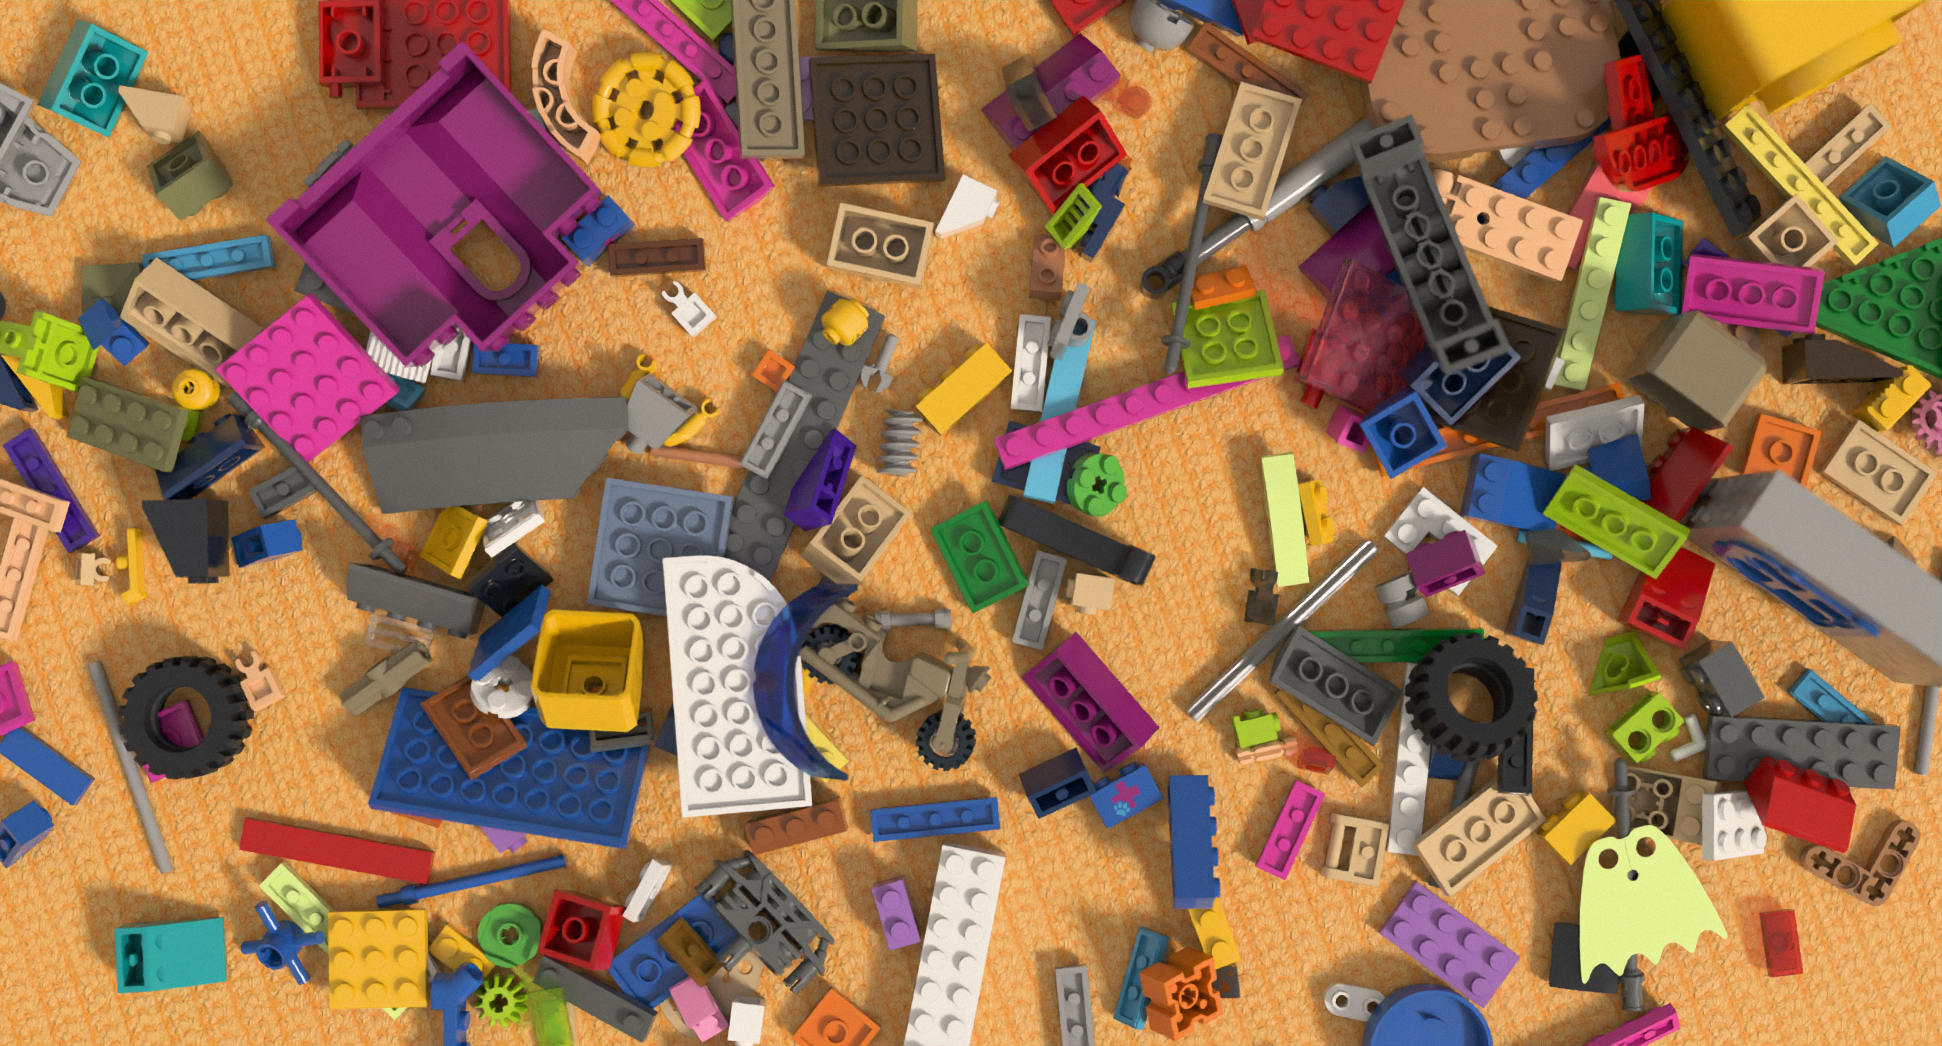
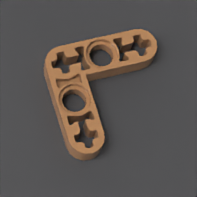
M1898 820L1890 823L1864 869L1832 850L1817 844H1810L1804 847L1800 854V863L1808 872L1859 901L1872 906H1879L1889 898L1919 844L1920 832L1910 822ZM1899 830L1905 831L1906 835L1909 836L1907 841L1900 840L1901 837L1897 835ZM1889 845L1897 846L1896 848L1902 850L1901 854L1898 851L1888 849ZM1820 853L1819 857L1831 863L1829 868H1826L1822 865L1814 864V861L1810 859L1811 855H1818ZM1886 854H1891L1895 859L1894 868L1884 872L1880 866L1881 858ZM1848 866L1852 871V877L1849 882L1841 884L1837 879V872L1841 867ZM1874 872L1878 875L1887 877L1886 881L1879 880V878L1874 877ZM1868 885L1875 886L1874 888L1878 891L1876 896L1870 895L1866 890Z

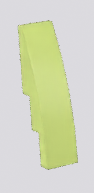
M1293 452L1261 456L1265 510L1269 523L1270 546L1273 552L1276 584L1278 587L1309 583L1303 518Z

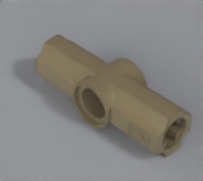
M416 639L389 658L387 656L365 673L364 677L339 695L344 708L349 713L357 716L381 698L386 699L402 688L409 678L433 661L429 649L424 643Z

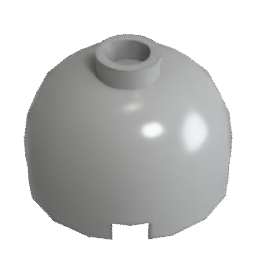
M1136 0L1130 12V25L1132 31L1139 37L1136 43L1149 52H1153L1155 48L1163 51L1175 49L1185 41L1192 31L1194 24H1191V21L1178 11L1159 2L1155 4V0Z

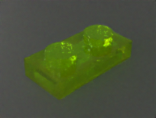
M563 986L531 992L529 996L539 1046H575Z

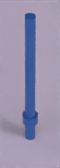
M565 854L419 887H416L415 884L401 887V891L378 895L377 905L379 908L401 903L404 906L416 904L419 902V899L567 867V859Z

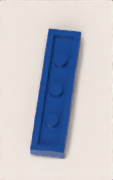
M997 796L870 810L873 842L1000 829Z

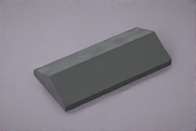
M1296 626L1276 654L1268 682L1372 746L1376 745L1403 692L1397 686L1301 626Z

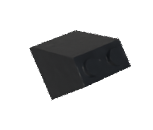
M214 499L142 501V508L176 577H188V584L219 583V577H230L228 501Z

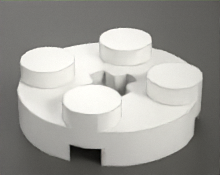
M510 655L481 680L476 682L472 679L470 688L471 699L474 705L485 714H488L489 711L493 714H498V718L518 716L528 709L533 699L531 691L533 674L517 657ZM499 683L509 685L508 692H504L502 689L496 690L495 688Z

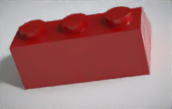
M1082 95L1008 154L1022 178L1047 209L1054 214L1078 184L1083 183L1088 187L1127 156V153L1102 111Z
M1687 427L1682 430L1677 429L1668 439L1666 444L1669 447L1663 455L1659 454L1650 463L1648 470L1651 472L1648 474L1651 499L1641 500V502L1678 523L1734 448L1729 443L1695 427Z
M1764 756L1744 782V786L1761 824L1845 854L1849 848L1856 810V803L1850 793L1849 786L1840 779H1830L1819 775L1814 770H1804L1793 766L1786 760H1776Z

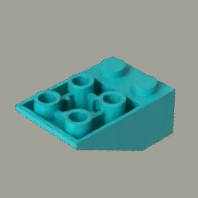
M224 917L127 923L114 929L118 994L150 992L227 981Z

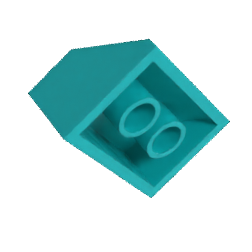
M77 19L37 105L109 138L125 104L124 99L118 92L119 86L133 87L149 52L92 23Z
M1653 212L1628 215L1615 268L1616 289L1613 293L1615 311L1647 315H1680L1682 313V220Z

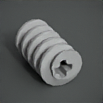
M884 409L892 417L884 418L883 424L891 429L881 431V436L888 439L889 442L880 444L879 449L888 454L878 457V461L886 465V467L877 469L876 473L907 477V474L917 471V468L908 463L918 459V455L910 452V449L920 446V443L913 440L912 436L921 434V430L915 428L913 424L922 422L923 418L911 412Z

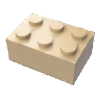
M840 203L827 267L830 271L921 290L934 233V223Z

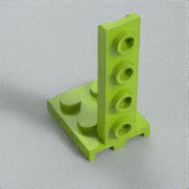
M40 311L34 312L30 326L0 321V355L20 358L16 373L75 393L79 391L82 376H91L99 347L95 350L92 349L80 325Z

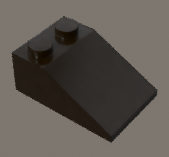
M1825 334L1805 335L1804 338L1793 339V344L1782 347L1783 385L1877 383L1903 377V370L1839 340H1825Z

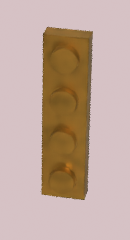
M1280 688L1275 692L1277 697L1360 787L1366 785L1385 767L1359 737Z

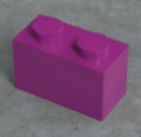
M1466 530L1450 532L1443 539L1433 543L1420 544L1413 551L1406 553L1415 585L1425 597L1485 574L1475 542Z

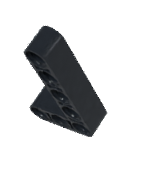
M1012 495L1008 496L998 519L999 525L1136 586H1144L1156 559L1155 555L1132 545L1119 543Z

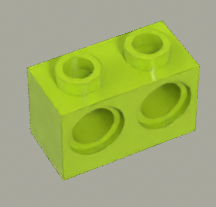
M1649 691L1603 733L1627 761L1633 763L1640 761L1644 763L1656 753L1654 748L1663 740L1668 742L1680 732L1678 727L1685 721L1660 692ZM1661 711L1663 722L1660 726L1655 727L1652 723L1653 714ZM1636 731L1639 734L1640 741L1636 747L1631 748L1628 744V738L1631 733Z

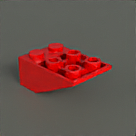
M1680 547L1656 579L1642 571L1639 572L1616 622L1673 649L1686 650L1699 623L1715 563Z

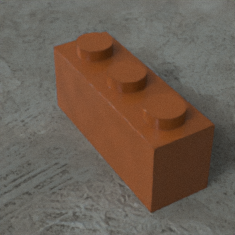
M841 797L814 803L812 806L799 807L749 820L745 824L753 856L846 832L848 829Z

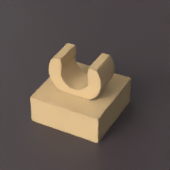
M76 553L75 585L94 586V580L98 582L108 581L109 576L98 575L96 568L99 564H110V560L107 558L95 559V554Z

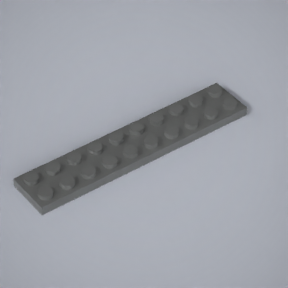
M827 291L796 361L795 369L788 380L790 384L811 394L812 398L769 479L767 480L749 470L731 512L725 558L746 565L757 571L769 582L772 580L796 525L783 515L791 490L832 429L838 428L860 378L863 366L866 364L886 318L885 315L864 307L869 314L867 317V330L850 346L840 343L833 345L822 334L824 327L821 323V317L837 300L846 298Z

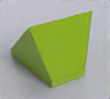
M1633 630L1603 640V647L1588 696L1631 689L1661 679L1660 672Z

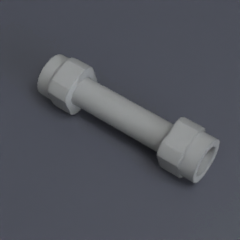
M935 609V613L891 614V610L875 611V618L881 622L883 630H891V626L935 625V629L951 628V609Z

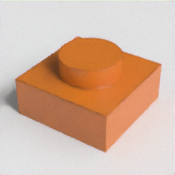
M769 349L751 376L777 393L784 380L788 381L795 366Z

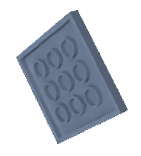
M606 478L587 604L667 616L663 558L685 556H716L725 558L734 497Z

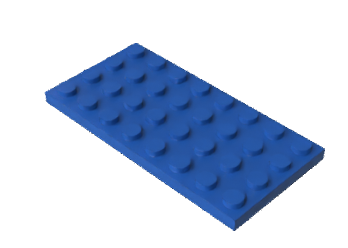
M402 687L368 802L370 809L627 849L650 745L591 753L589 730L547 728L540 720L537 708L528 707L522 714L509 718L525 740L527 747L475 779L470 780L421 708L420 703L437 694V692Z

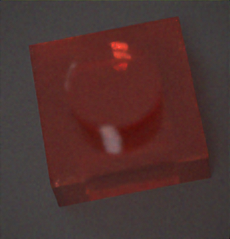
M1309 747L1308 750L1304 749L1298 756L1296 768L1328 775L1334 769L1336 756L1327 754L1328 751L1326 749Z

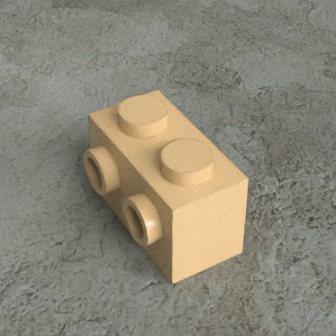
M1074 573L1073 579L1067 578L1065 597L1070 598V605L1076 606L1075 612L1096 615L1097 609L1111 611L1115 579Z

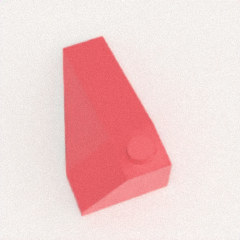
M1594 159L1567 212V215L1583 220L1567 267L1574 270L1581 264L1597 197L1631 203L1629 215H1631L1646 200L1651 188L1637 192L1619 191L1608 181L1599 161Z

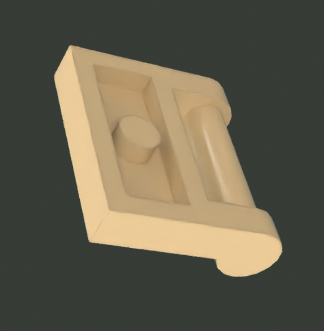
M1332 812L1330 822L1333 823L1326 864L1322 865L1320 875L1378 887L1390 824ZM1345 826L1354 827L1347 869L1344 870L1338 868Z

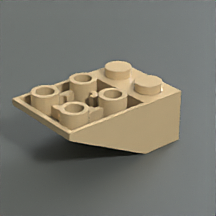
M1627 765L1628 786L1637 788V793L1629 796L1630 831L1645 825H1652L1660 829L1669 839L1702 845V794L1720 792L1722 782ZM1613 796L1610 814L1616 822L1611 827L1617 828L1616 798Z

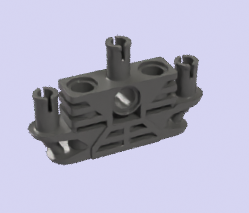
M749 850L744 851V857L738 859L714 860L713 863L716 868L696 885L694 889L700 894L710 886L701 896L706 902H709L729 881L733 884L727 890L728 894L722 895L719 898L720 902L714 903L710 907L737 935L715 957L719 964L723 963L731 955V958L722 965L724 969L730 972L751 950L778 977L785 972L784 968H789L793 964L792 960H797L801 956L804 960L782 980L786 987H790L798 979L789 989L795 995H798L817 973L824 976L825 968L823 965L827 956L826 951L829 944L834 946L835 940L801 902ZM747 865L751 868V871L745 877L736 872L741 867ZM739 887L751 898V900L756 904L755 906H754V905L752 904V902L738 889ZM760 910L777 926L774 930H772L769 920L761 916H755ZM753 922L760 924L763 928V935L758 941L753 940L748 933L749 926ZM781 932H783L791 940V942L798 948L797 950L781 934ZM817 937L820 939L818 948L813 952L808 944Z

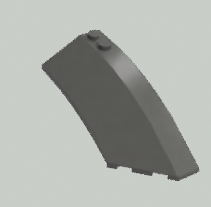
M626 397L477 403L361 416L362 450L382 514L495 503L574 499L582 490L580 486L588 476L594 474L609 455L607 452L616 440H621L628 431Z

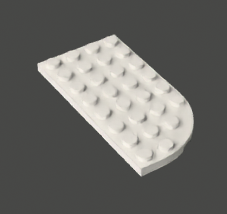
M716 556L663 558L682 818L812 806L801 657L799 656L800 643L796 623L790 608L777 589L765 577L734 560Z

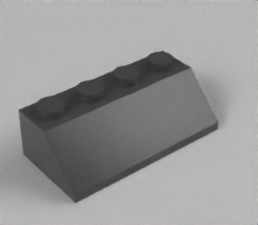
M349 563L347 600L357 602V609L375 613L376 608L388 611L386 617L405 621L406 617L417 619V625L420 627L436 630L438 625L449 628L447 634L466 639L467 634L478 633L486 604L473 593L407 574H397L393 570L368 563Z

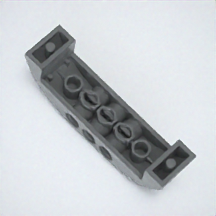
M1412 114L1351 138L1352 151L1378 226L1421 331L1442 372L1448 375L1509 352L1510 347L1499 320H1493L1426 161L1424 142Z

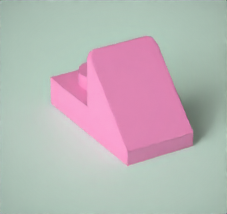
M688 976L669 988L686 1026L693 1028L702 1042L729 1027V1020L706 985L700 988Z

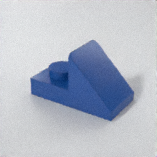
M101 297L78 320L92 349L95 350L102 345L125 367L150 343L133 326L119 318L120 314Z

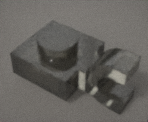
M1251 568L1250 581L1255 587V591H1248L1245 622L1272 626L1275 624L1279 594H1273V588L1278 578V572L1265 570L1264 573V570Z

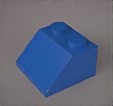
M1406 387L1380 402L1359 423L1390 479L1447 447L1417 391L1410 387Z

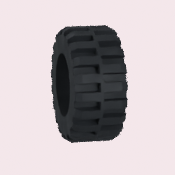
M1460 633L1451 636L1448 640L1444 639L1417 662V665L1408 676L1410 682L1405 687V696L1410 697V700L1405 703L1407 714H1412L1414 717L1410 723L1414 731L1419 729L1424 735L1421 740L1427 746L1430 743L1435 745V752L1443 757L1450 753L1452 754L1451 759L1458 762H1463L1467 758L1471 763L1481 762L1485 758L1490 760L1518 742L1519 738L1524 736L1530 729V722L1535 719L1537 709L1532 705L1538 701L1537 690H1532L1531 687L1535 683L1532 673L1527 674L1524 669L1527 664L1523 658L1517 659L1512 654L1514 649L1508 644L1504 646L1499 645V639L1489 635L1487 638L1482 639L1480 633H1469L1466 637ZM1451 673H1464L1473 676L1487 688L1494 706L1493 718L1490 723L1471 721L1456 710L1449 698L1447 688L1448 678Z
M172 657L147 666L146 672L138 673L132 679V683L135 686L126 688L122 696L127 700L126 705L119 706L118 716H124V724L118 726L120 735L126 734L128 741L123 743L127 752L135 751L137 755L134 757V761L140 766L149 765L148 771L157 776L165 774L167 779L195 778L216 772L219 768L229 765L234 761L233 756L240 754L246 746L242 741L244 738L250 737L252 727L247 726V721L254 719V711L247 709L246 702L248 700L240 688V682L243 680L239 675L232 676L230 674L232 670L225 664H216V660L209 657ZM181 687H191L198 691L206 700L211 713V724L206 737L200 744L193 747H182L173 743L165 733H162L161 721L158 718V713L164 709L165 702L175 689Z

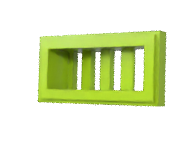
M1080 183L1044 227L1063 250L1074 247L1083 238L1102 205L1086 186ZM1081 197H1082V198L1084 199V201L1089 205V207H1090L1089 209H1088V208L1085 206V204L1080 200ZM1076 205L1084 213V216H1082L1081 213L1076 209ZM1071 213L1079 221L1078 223L1072 218ZM1066 221L1071 225V227L1073 228L1072 230L1065 223Z

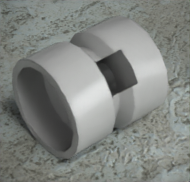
M1411 572L1394 577L1374 587L1381 604L1388 606L1385 614L1392 629L1409 624L1430 614L1424 597L1416 593L1419 589L1415 585Z

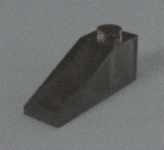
M1030 53L1002 67L1006 89L1016 112L1028 132L1057 118Z

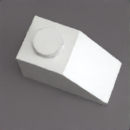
M963 174L935 231L936 236L942 239L983 225L987 217L992 219L1000 204V201L995 200L997 190Z

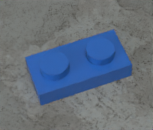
M507 343L496 353L495 351L482 352L474 344L472 373L538 378L540 346Z

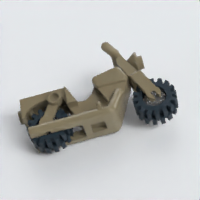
M835 595L829 601L824 598L813 612L817 618L811 626L815 628L820 623L828 622L834 624L830 626L825 624L820 628L818 627L805 638L806 641L802 644L799 656L801 660H804L802 665L804 670L808 669L810 671L808 675L811 678L814 676L818 678L817 682L819 683L826 681L828 684H837L883 720L889 722L901 719L947 695L943 710H939L936 714H931L922 723L917 732L916 746H919V756L923 755L925 758L923 762L926 765L929 763L933 764V769L938 770L939 767L943 768V771H949L950 768L955 770L961 764H964L969 759L976 745V739H974L976 735L975 729L971 728L972 723L969 719L966 721L963 718L967 689L970 693L974 689L981 692L991 678L987 674V671L990 669L988 666L970 667L974 654L973 647L965 639H959L956 642V648L959 651L946 653L943 658L944 661L924 652H919L907 661L893 662L883 652L888 634L882 629L883 625L880 621L871 615L864 616L856 610L857 605L845 596L839 597ZM866 648L864 659L861 664L862 669L860 673L856 670V668L859 665L858 661L861 659L862 654L859 652L863 651Z

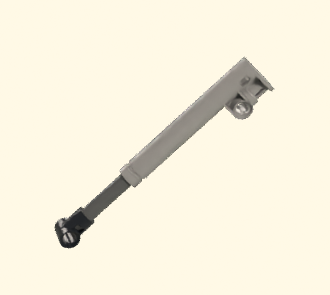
M1368 116L1277 178L1264 221L1236 213L1203 236L1197 266L1249 229L1253 233L1256 232L1265 223H1269L1354 164L1356 160L1350 139L1373 130ZM1188 248L1181 253L1176 250L1143 273L1140 289L1147 298L1159 299L1181 282ZM1151 276H1158L1162 279L1164 286L1161 289L1153 290L1147 285L1146 280Z

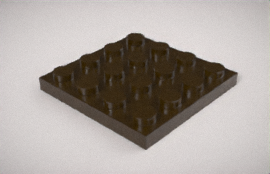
M935 54L815 57L808 60L818 187L940 182L945 180Z
M1488 306L1493 320H1499L1508 344L1521 358L1452 426L1420 395L1419 397L1436 425L1519 452L1566 332L1564 329ZM1426 340L1424 341L1421 350L1427 345Z

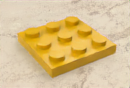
M427 908L328 912L330 1009L426 1007L429 1005Z

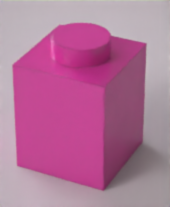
M1339 404L1326 433L1337 443L1364 454L1370 444L1359 425L1367 414Z

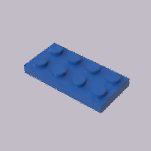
M709 888L705 889L612 959L608 972L626 995L654 1009L671 996L670 987L689 976L657 942L681 917L717 955L737 937L710 908L714 903L719 902L716 897L713 896L709 902H706L701 897Z

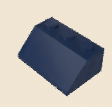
M1427 344L1398 375L1452 426L1521 356L1509 345V352L1445 375L1438 366Z
M231 414L224 415L214 423L215 428L206 434L202 432L192 437L188 441L189 446L181 452L178 451L173 472L155 469L162 495L166 500L193 499L265 448L255 431L249 429L244 424L242 416L235 414L232 416Z

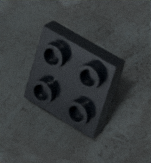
M514 542L485 566L480 567L478 572L465 582V585L470 592L500 617H503L540 585L546 587L554 579L543 566Z

